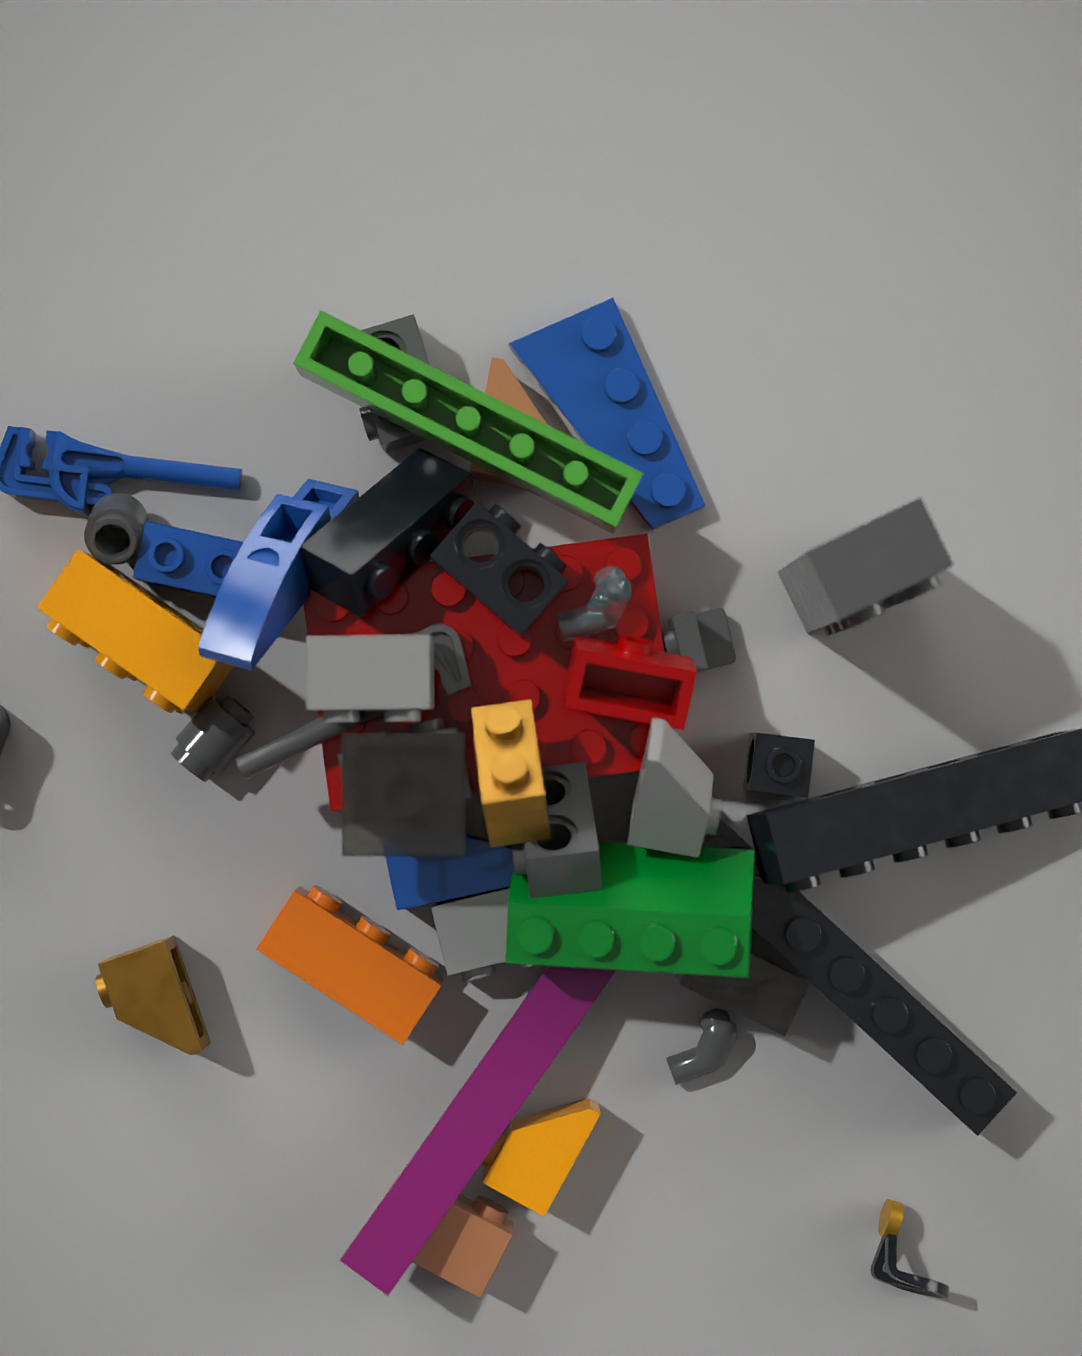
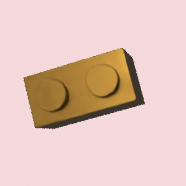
M531 699L471 708L482 805L490 848L551 839Z

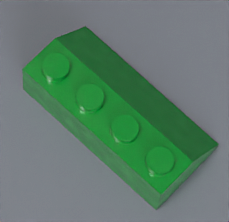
M598 841L602 890L530 899L527 874L515 876L513 868L507 908L505 963L748 978L751 958L755 849L702 846L698 858L627 845L628 843Z

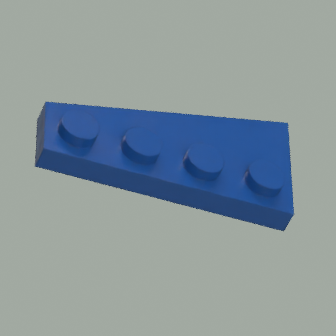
M610 298L509 343L511 351L539 383L540 388L572 425L575 433L583 443L643 473L630 503L651 530L705 507L703 498L614 298Z

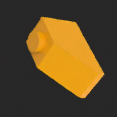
M587 1098L512 1120L506 1132L499 1137L482 1162L487 1165L484 1170L483 1183L544 1217L601 1115L599 1103Z

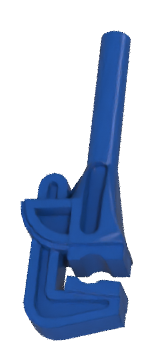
M8 426L0 446V491L11 497L60 502L75 513L89 517L91 506L94 507L104 496L114 494V491L107 484L123 478L240 491L242 484V469L125 455L78 441L61 431L47 430L45 440L49 452L42 464V470L49 473V477L25 475L26 470H36V463L32 459V451L36 446V432L30 428Z

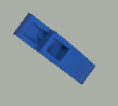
M307 479L293 497L277 494L243 542L218 591L198 645L201 657L249 670L254 669L310 596L300 546L358 499L359 490Z

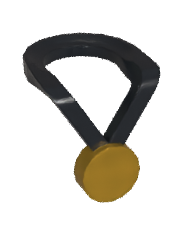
M887 1199L879 1217L878 1232L882 1238L871 1264L870 1271L872 1277L901 1290L947 1299L949 1293L948 1285L897 1269V1235L901 1228L904 1207L901 1202ZM884 1263H885V1269H886L887 1272H884V1271H883V1265H884Z

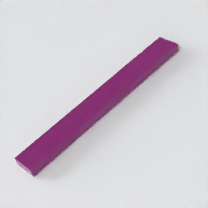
M562 966L546 967L340 1258L342 1263L389 1296L617 970Z

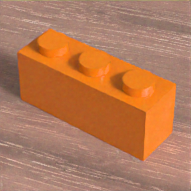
M313 885L310 891L302 886L295 889L256 950L403 1045L443 983L444 979L435 974L439 965L412 947L405 954L389 944L387 940L391 934L369 918L362 916L358 923L339 911L343 903L323 888Z

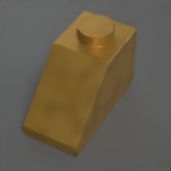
M174 935L115 955L98 963L101 974L96 975L95 978L97 991L103 1005L106 1008L113 1007L117 1020L189 1055L202 1052L211 1044Z

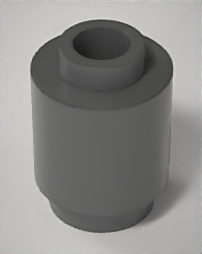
M123 493L109 494L101 498L94 505L84 531V540L89 552L99 561L113 565L123 564L138 555L145 521H148V515L144 506L134 497ZM112 524L121 526L122 528H117V527L113 526Z
M229 695L222 702L211 696L176 737L179 744L173 749L171 755L189 772L200 780L207 782L214 773L220 775L253 737L255 731L248 723L254 716Z

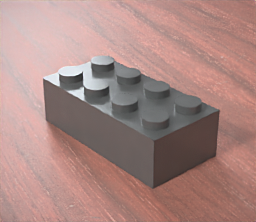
M920 497L805 552L779 570L778 574L806 632L822 628L827 637L833 633L835 634L860 625L886 612V608L912 600L941 586L942 583L937 573L954 566Z

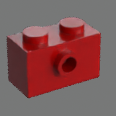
M575 635L563 691L564 706L567 709L651 724L652 718L665 720L672 728L685 730L697 670L691 657L654 650L655 643L643 638L619 636L618 643Z

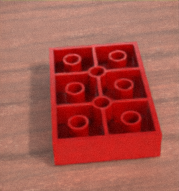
M648 533L548 546L547 548L567 565L560 574L569 580L568 585L522 638L434 562L421 565L400 583L387 598L378 602L362 617L325 598L309 587L310 596L303 604L307 636L413 635L431 625H446L454 629L462 640L471 680V686L449 696L441 684L442 678L440 673L434 669L435 708L420 710V721H384L383 717L353 727L323 742L322 750L330 811L350 809L338 754L352 751L349 739L384 731L387 743L410 738L409 725L443 718L445 729L459 728L473 793L481 792L471 708L531 699L541 767L585 762L588 777L640 771L651 724L567 709L564 706L563 691L575 635L618 643L619 636H634L654 642V650L664 652ZM495 554L468 558L475 562H486L492 559ZM521 570L512 576L508 587L509 592L515 599L522 602H530L541 595L544 584L536 572ZM317 710L318 718L322 717L323 710ZM406 752L399 753V763L389 767L391 779L399 777L404 780L405 786H413V775L423 772L420 760L409 761Z

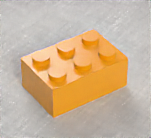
M77 549L36 607L51 617L46 625L50 631L74 646L79 643L85 648L92 646L98 650L99 654L94 659L95 662L122 680L127 677L136 681L138 678L148 685L143 695L171 714L174 711L183 714L184 711L198 712L207 700L215 695L234 668V665L204 658L199 655L198 645L204 629L111 564L101 562L92 554Z

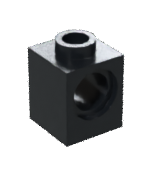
M750 733L743 789L808 798L815 740L765 733Z

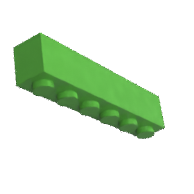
M322 310L319 311L293 362L302 377L614 534L643 476L642 472Z

